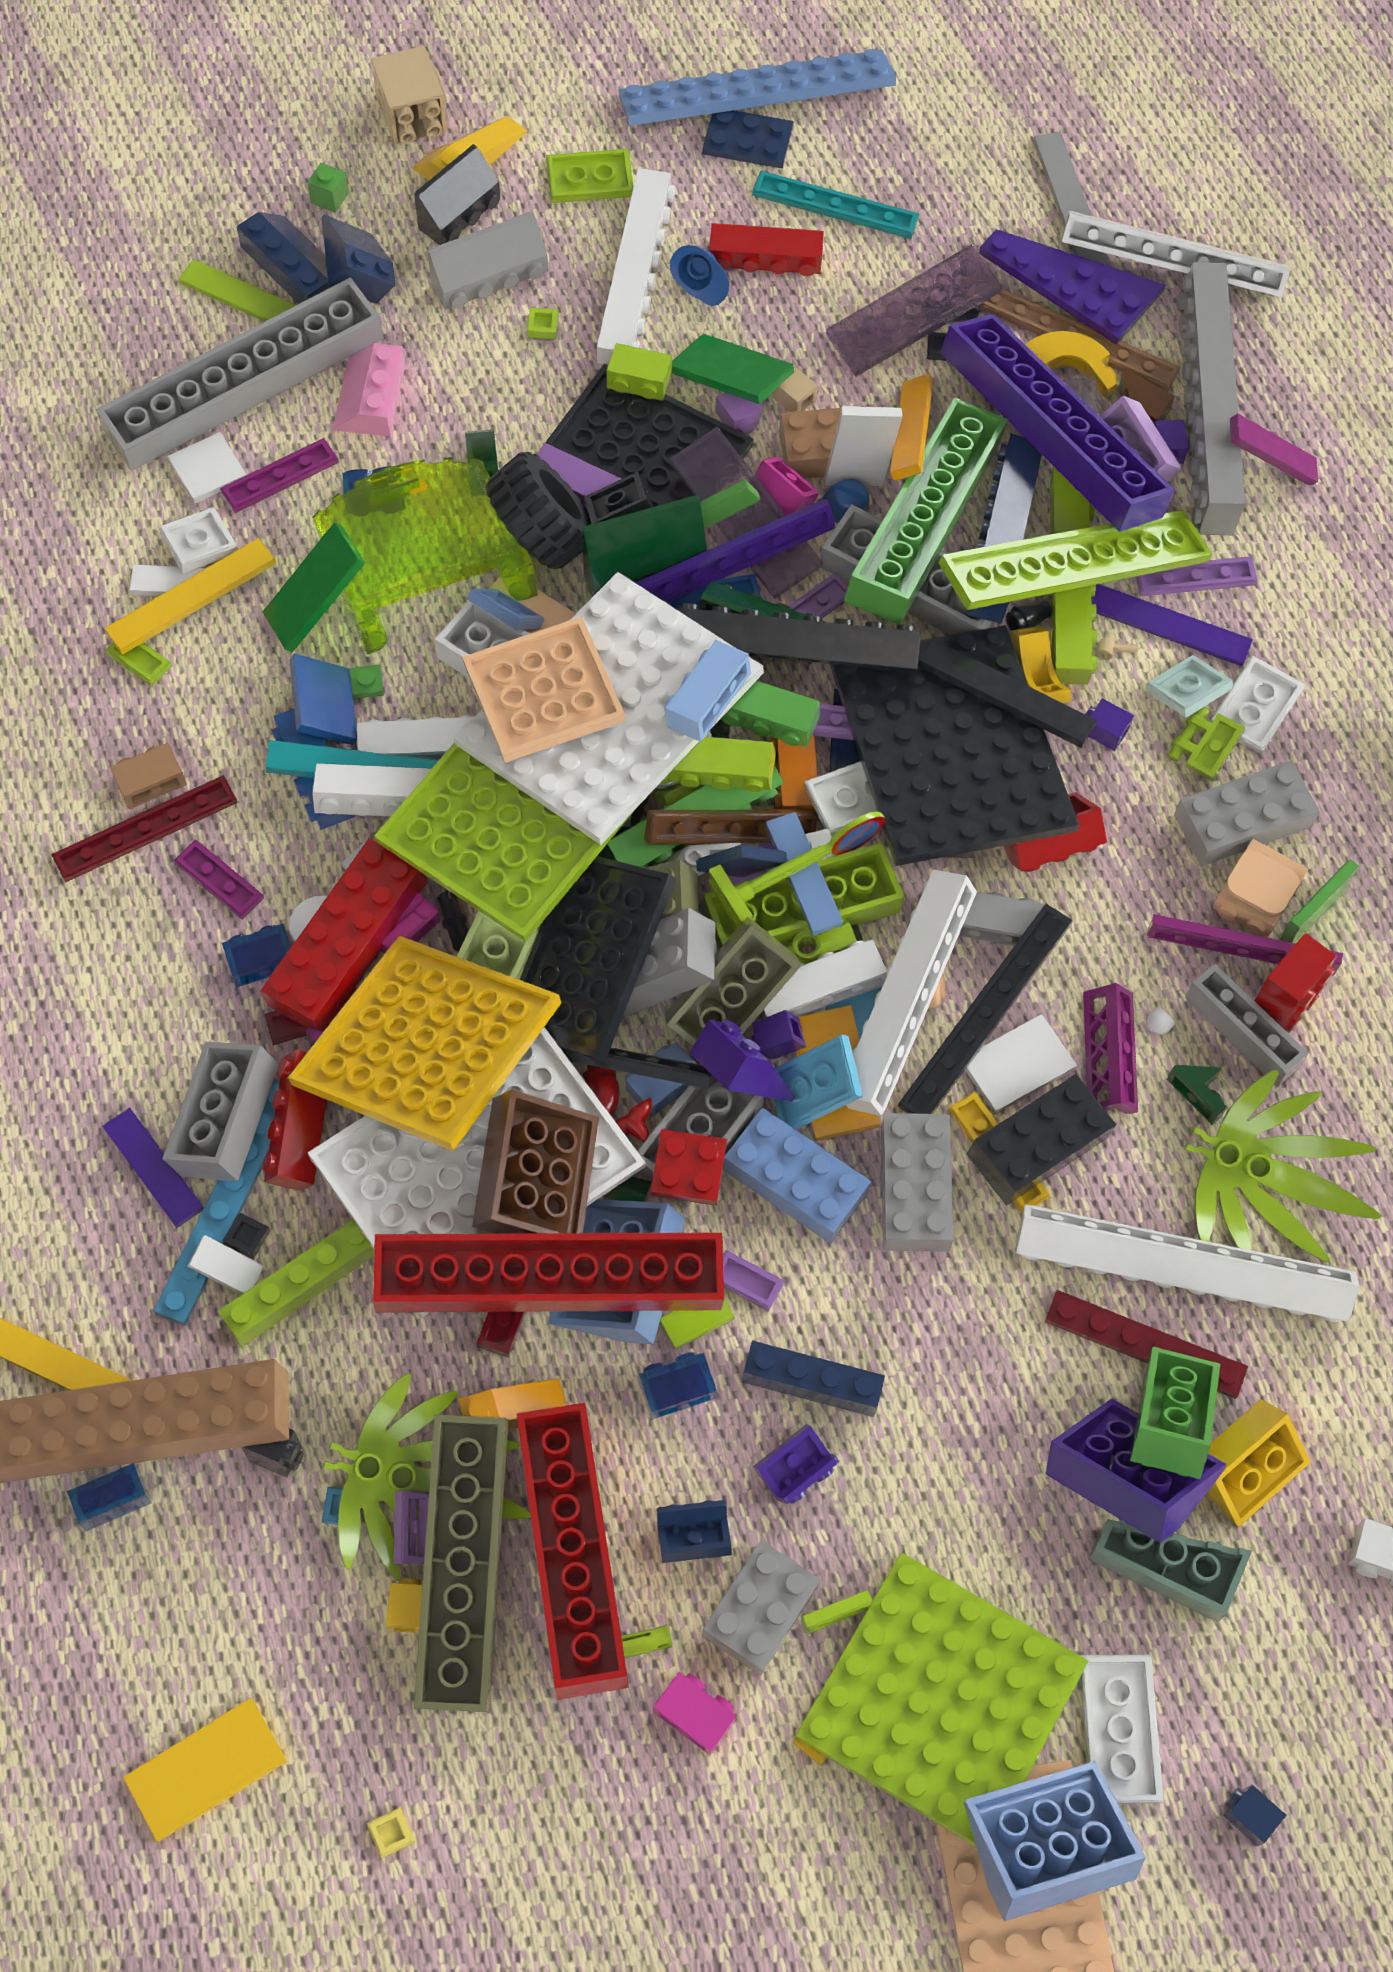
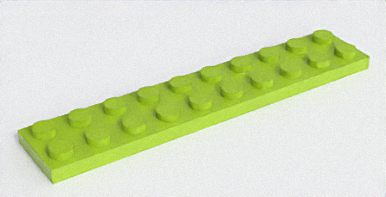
M1184 510L1165 513L1161 519L1121 532L1110 523L944 554L938 563L965 608L970 610L1206 563L1213 554Z

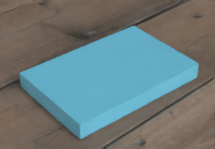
M841 1034L775 1068L795 1095L793 1102L774 1099L777 1117L795 1130L863 1097L849 1037Z

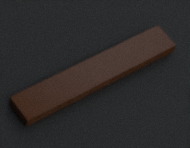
M814 809L648 810L644 841L648 844L772 843L765 827L766 821L796 812L804 833L808 834L816 832L818 814Z

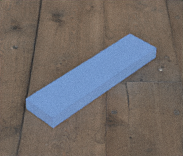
M796 812L766 821L765 827L775 850L786 852L787 862L811 850ZM818 863L788 877V881L812 936L842 926L843 920Z

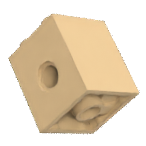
M424 45L371 58L376 98L394 145L400 143L410 144L416 139L428 136L437 137L441 133L447 132L446 99L442 80L437 68L432 66Z

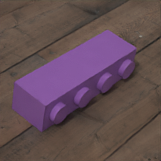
M544 443L537 454L541 460H545L568 483L587 511L585 496L621 479L547 443Z

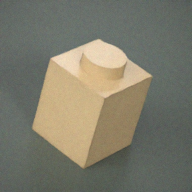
M794 366V373L772 393V398L789 412L805 411L817 401L818 385Z

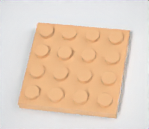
M582 616L462 657L504 763L626 722L623 708Z

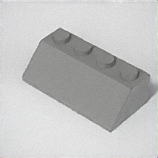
M532 211L428 249L431 286L445 310L452 307L460 308L468 301L476 298H487L497 290L513 288L521 281L529 278L537 279L545 272H548L547 252Z

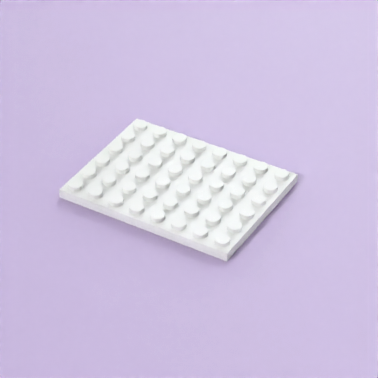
M619 572L571 620L582 616L623 708L626 722L504 763L483 709L454 737L455 745L600 845L606 841L699 742L668 728L664 710L668 698L671 695H675L682 686L685 675L688 672H692L696 667L703 651L708 650L715 640L732 646ZM749 657L750 676L714 725L764 673L763 665Z
M544 1027L493 1098L512 1089L599 1117L587 1199L588 1206L645 1168L646 1162ZM492 1099L454 1151L365 1115L308 1152L311 1161L373 1249L375 1234H495L472 1227ZM418 1312V1313L421 1315V1317H424L425 1315H427V1314L430 1313V1312Z

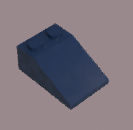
M324 214L321 220L328 285L333 287L351 277L369 302L378 303L395 286L393 262L371 233Z

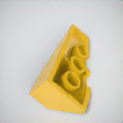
M506 116L431 150L413 166V169L430 180L472 144L478 147L490 166L525 135L527 130Z

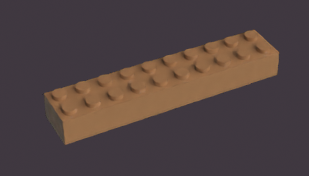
M275 1359L0 1401V1483L289 1440V1373Z

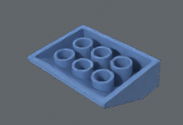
M597 1199L586 1207L583 1233H682L685 1218L668 1203ZM662 1311L551 1312L548 1323L622 1342L654 1345Z
M1096 1761L966 1799L964 1802L989 1891L1004 1921L1136 1880L1146 1859Z

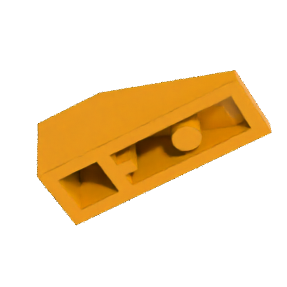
M559 1378L489 1389L458 1399L462 1416L506 1418L508 1420V1429L518 1427L516 1413L567 1405Z

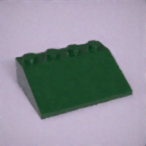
M698 495L582 527L584 578L592 597L617 572L636 583L707 551L701 503Z

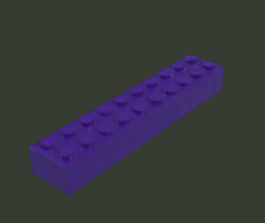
M989 314L949 325L940 354L1004 418H1007L1020 434L1113 527L1121 532L1164 517L1175 490L994 314Z

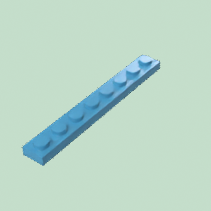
M273 1080L239 1180L217 1181L153 1310L156 1315L186 1326L209 1279L187 1267L202 1236L206 1235L224 1245V1237L239 1212L241 1213L263 1168L264 1157L269 1152L270 1139H268L267 1134L270 1123L274 1119L275 1108L272 1106V1101L279 1087V1080Z

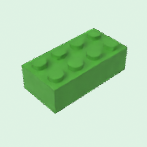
M1152 1347L1143 1381L1130 1461L1140 1463L1146 1467H1155L1174 1472L1181 1476L1201 1479L1211 1444L1220 1370L1219 1363Z

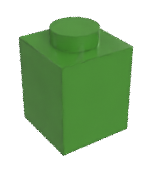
M324 163L319 164L307 182L311 203L336 213L349 193L346 172Z

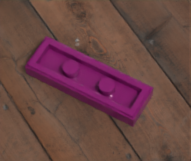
M196 839L173 860L175 865L242 920L264 899V895Z

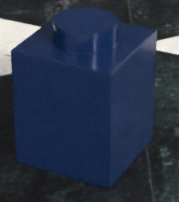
M1252 1784L1244 1790L1237 1787L1224 1803L1229 1809L1223 1816L1257 1847L1268 1840L1287 1816Z

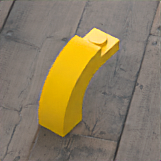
M1056 331L1040 335L1025 344L1051 370L1058 367L1078 369L1090 379L1105 399L1115 394L1118 383L1117 376L1112 368L1109 366L1106 368L1110 353L1094 339L1076 332Z
M1041 626L1011 631L1012 644L1028 686L1063 704L1072 702L1071 689L1060 683L1056 676L1051 658L1048 630Z

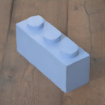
M715 640L708 650H704L696 667L692 672H688L685 675L682 686L675 695H671L665 704L664 710L668 728L701 742L750 676L749 654L718 640Z

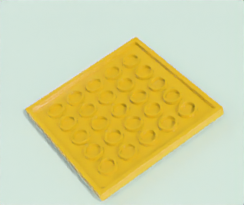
M398 936L288 1078L291 1085L454 1151L560 1006L559 994Z

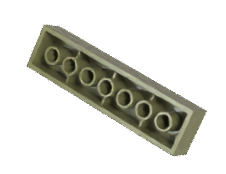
M434 1414L414 1709L490 1711L508 1420L506 1418Z

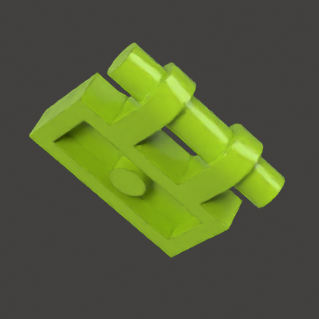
M1204 706L1188 716L1185 721L1186 727L1180 736H1176L1172 741V749L1167 756L1178 762L1183 753L1190 755L1186 762V767L1213 782L1244 733L1245 727L1220 713L1216 715L1212 722L1206 720L1205 718L1210 711ZM1202 731L1205 734L1198 745L1192 743L1191 740L1196 732Z

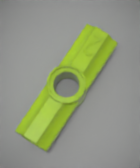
M844 919L841 927L812 936L810 931H802L793 940L783 943V945L798 957L800 963L806 965L816 961L818 957L825 953H837L845 950L857 940L848 919ZM806 945L816 947L810 954L800 952L802 947Z

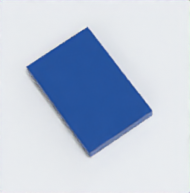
M294 653L289 661L296 731L354 745L357 741V729L350 668Z

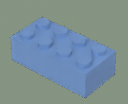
M763 1107L725 1155L723 1170L830 1244L867 1196L871 1184L869 1179Z

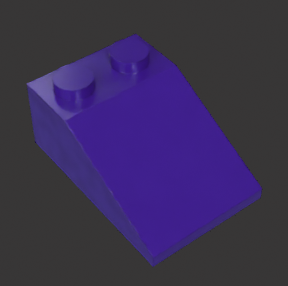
M708 1020L690 1051V1054L727 1090L793 1102L795 1095L770 1061L759 1052L761 1049L759 1045L744 1038L740 1034V1027L733 1022L724 1020L721 1023Z

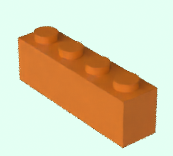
M812 734L807 748L800 745L791 746L784 743L781 739L770 736V742H773L777 760L774 766L784 781L783 784L778 786V794L774 796V809L815 810L804 788L805 781L818 777L814 735Z

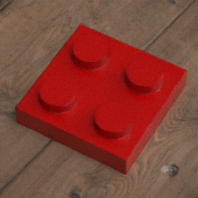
M661 1129L650 1196L717 1206L727 1139Z

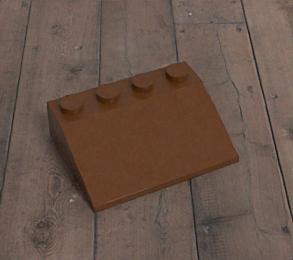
M512 1089L493 1098L472 1227L495 1234L583 1233L599 1117Z

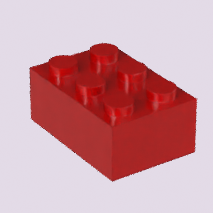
M1304 933L1267 977L1254 1001L1286 1032L1290 1033L1301 1020L1300 1017L1306 1010L1309 1011L1317 1001L1319 994L1327 985L1326 982L1335 972V969L1331 966L1337 955L1307 933Z

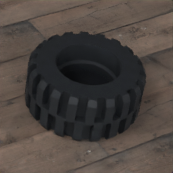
M521 452L488 479L486 493L487 497L490 498L492 508L497 512L496 515L504 523L508 532L515 537L520 546L524 547L528 554L536 558L539 563L546 565L550 569H561L583 552L582 527L591 525L589 513L581 504L578 496L571 490L568 483L545 460H541L538 455L532 454V452Z

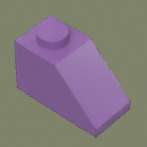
M723 393L716 396L715 413L724 424L744 434H749L759 424L765 400L761 404H756L734 395Z

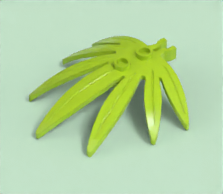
M1272 1070L1251 1084L1235 1100L1224 1116L1216 1136H1208L1202 1129L1192 1127L1191 1133L1199 1135L1201 1141L1212 1146L1211 1149L1202 1145L1194 1147L1187 1143L1184 1146V1150L1194 1153L1200 1152L1207 1158L1201 1169L1195 1192L1194 1211L1199 1240L1209 1241L1215 1221L1216 1192L1218 1191L1221 1211L1231 1238L1237 1248L1252 1251L1245 1216L1234 1191V1188L1238 1187L1262 1217L1284 1237L1324 1262H1329V1256L1309 1231L1282 1204L1261 1189L1258 1183L1294 1200L1317 1208L1356 1217L1380 1219L1381 1214L1340 1186L1310 1171L1270 1157L1271 1154L1303 1158L1344 1157L1372 1153L1376 1151V1147L1347 1139L1314 1135H1286L1258 1139V1133L1289 1120L1321 1096V1092L1314 1091L1287 1098L1269 1106L1247 1121L1265 1100L1277 1079L1279 1072Z
M410 1373L400 1377L377 1401L363 1425L355 1450H345L343 1446L330 1442V1449L337 1450L340 1456L352 1459V1463L348 1464L341 1461L330 1463L325 1460L323 1463V1468L330 1470L341 1469L348 1474L342 1489L338 1509V1540L344 1567L348 1570L351 1569L357 1553L361 1529L360 1508H362L371 1542L383 1565L397 1581L401 1579L400 1565L394 1564V1538L385 1515L379 1506V1502L384 1501L395 1514L396 1491L429 1492L431 1469L415 1466L414 1462H431L433 1439L399 1447L398 1442L419 1431L434 1420V1414L439 1415L458 1396L457 1391H449L435 1396L405 1413L386 1430V1427L395 1417L406 1397L412 1377ZM507 1440V1451L519 1447L518 1442ZM504 1497L502 1518L529 1519L531 1517L530 1512ZM416 1505V1520H418V1506H417V1505Z

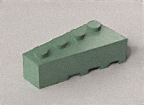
M1108 1519L1102 1526L1088 1559L1218 1622L1228 1612L1252 1550L1230 1548L1211 1541H1198L1175 1533L1163 1542L1158 1543L1127 1523Z

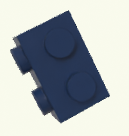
M708 1500L701 1503L683 1505L672 1504L656 1509L662 1563L732 1555L725 1500Z

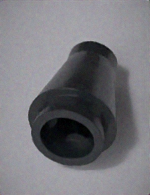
M1047 601L1015 606L1006 615L1007 626L1010 631L1036 627L1052 616V608Z

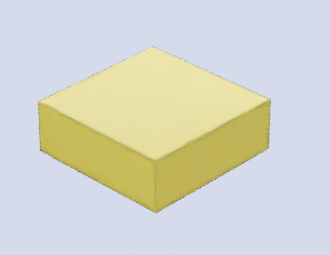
M401 1807L367 1823L381 1859L415 1843Z

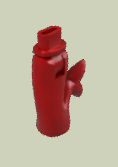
M587 1065V1071L583 1072L584 1081L612 1117L619 1102V1085L616 1079V1070ZM647 1098L637 1104L627 1115L615 1121L625 1136L631 1134L644 1143L648 1139L649 1131L645 1121L651 1113V1098Z

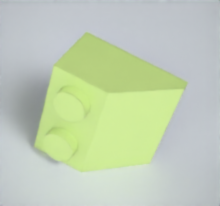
M478 910L456 957L520 980L538 930H535L525 942Z

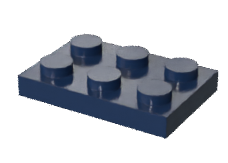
M735 110L712 113L702 154L783 169L794 121Z

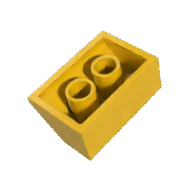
M1260 1399L1211 1442L1208 1454L1226 1463V1468L1207 1492V1495L1233 1524L1239 1528L1311 1463L1288 1413Z

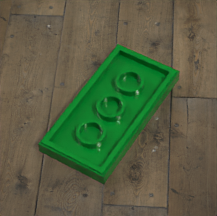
M704 333L672 360V374L756 404H761L794 373L792 363Z
M336 522L331 525L262 611L284 649L292 653L366 563L343 526Z

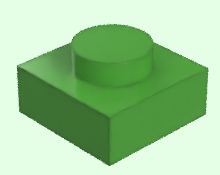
M380 665L350 668L353 699L384 696Z

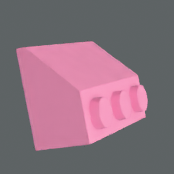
M373 343L348 357L333 430L391 436L405 370L403 346Z

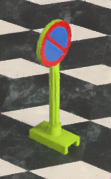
M877 811L862 815L841 828L831 838L830 842L825 845L817 846L749 882L744 881L736 886L732 884L719 864L709 870L712 879L708 880V884L737 929L747 917L753 919V915L745 902L753 899L755 894L817 863L830 853L840 855L859 848L878 834L886 822L885 817L881 812Z

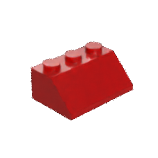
M1077 792L1068 794L1079 822L1078 831L1005 845L1003 847L1011 864L1020 871L1032 872L1038 870L1041 867L1040 865L1049 862H1062L1067 860L1069 855L1078 852H1091L1096 850L1097 846L1108 843L1101 808Z

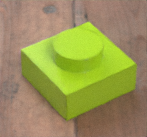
M530 307L527 330L528 338L556 340L559 317L558 309Z

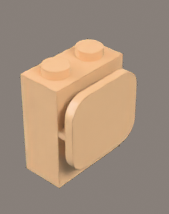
M1252 839L1228 877L1212 908L1217 910L1223 919L1228 921L1235 920L1243 924L1250 934L1269 938L1309 869Z

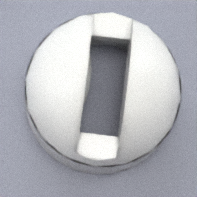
M1156 1007L1147 1019V1027L1155 1035H1163L1169 1032L1175 1025L1172 1017L1159 1007Z

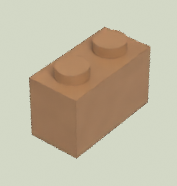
M168 742L163 745L152 746L146 752L132 758H124L110 767L129 810L187 785L183 772Z

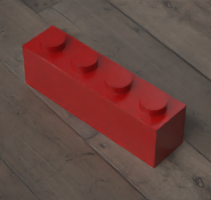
M711 223L709 251L724 270L735 268L744 269L747 272L764 270L772 271L775 274L792 272L800 273L803 276H811L813 274H821L824 231Z
M296 1049L284 1056L278 1065L277 1075L280 1077V1081L272 1101L275 1113L274 1119L268 1128L267 1136L270 1139L269 1152H267L263 1160V1171H265V1183L302 1191L314 1185L316 1166L309 1158L308 1152L320 1145L327 1099L291 1085L288 1078L289 1075L307 1054L305 1051Z

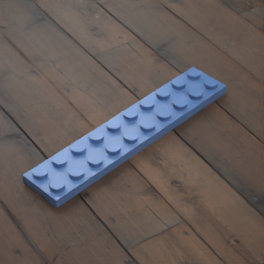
M868 49L862 53H842L839 56L829 58L815 57L812 60L803 62L789 61L783 65H762L756 69H736L733 72L723 74L709 73L703 77H683L680 80L669 82L656 81L650 85H629L626 88L618 89L627 122L629 126L896 86V74L883 50Z

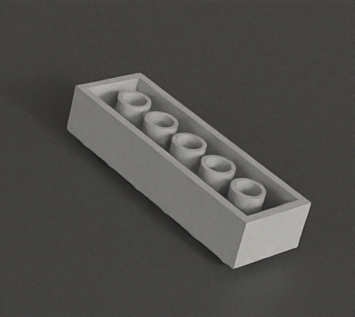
M851 504L822 546L820 567L832 574L837 573L842 579L849 582L853 571L883 520ZM941 551L907 613L950 635L989 628L992 624L991 621L966 615L967 609L938 563L942 555L948 554Z

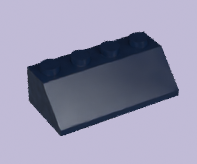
M257 212L236 226L240 247L298 304L331 288L328 285L325 255L285 216Z

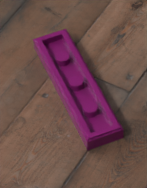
M1238 413L1230 418L1231 443L1307 485H1314L1318 482L1316 457Z
M322 438L221 487L220 490L234 513H237L339 463V460L325 438Z

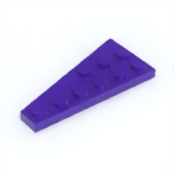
M998 229L980 246L978 253L1116 345L1163 293L1166 286L1165 284Z

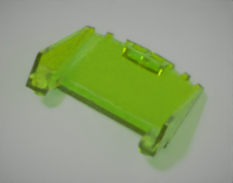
M444 457L443 462L426 464L425 459L392 466L353 483L354 488L342 496L340 493H337L331 498L332 503L325 510L321 511L319 509L312 516L320 539L334 522L342 525L366 562L342 591L341 597L367 655L381 650L387 643L386 631L376 611L378 608L495 569L498 570L509 595L513 599L521 601L538 596L533 563L526 549L521 547L515 537L508 532L504 523L496 515L497 512L492 508L490 498L487 497L486 486L490 476L482 460L470 458L469 463L454 462L453 457Z

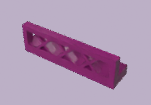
M1118 983L1084 991L1087 1088L1098 1100V1092L1104 1084H1107L1109 1086L1110 1099L1099 1102L1105 1111L1115 1108L1124 1114L1137 1113L1138 1093L1133 993ZM1105 996V1006L1099 1014L1095 1013L1094 999ZM1104 1024L1107 1026V1034L1101 1043L1098 1044L1095 1041V1033ZM1103 1054H1106L1108 1056V1065L1100 1074L1097 1072L1096 1063Z

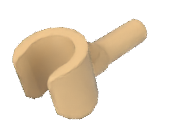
M1104 637L1100 640V644L1097 645L1095 655L1102 658V652H1105L1104 658L1111 659L1113 651L1138 652L1139 646L1136 644L1115 643L1111 637Z

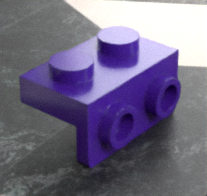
M806 1424L753 1467L778 1501L784 1504H792L801 1500L807 1494L806 1489L814 1482H821L828 1478L834 1472L833 1467L840 1461L836 1455L829 1453L813 1428Z

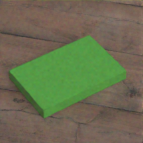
M1351 859L1348 860L1290 919L1280 940L1296 943L1345 892L1359 865Z

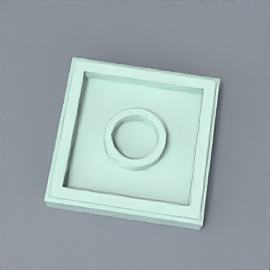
M1192 655L1146 683V689L1152 696L1186 718L1232 690L1233 681Z

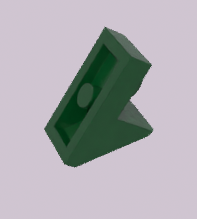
M1175 1065L1171 1069L1166 1080L1211 1125L1215 1124L1227 1109L1220 1094L1208 1088L1217 1079L1222 1070L1221 1068Z

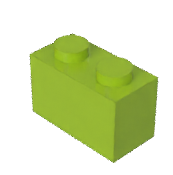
M616 343L607 368V388L620 393L626 392L640 395L647 399L663 400L672 374V355Z

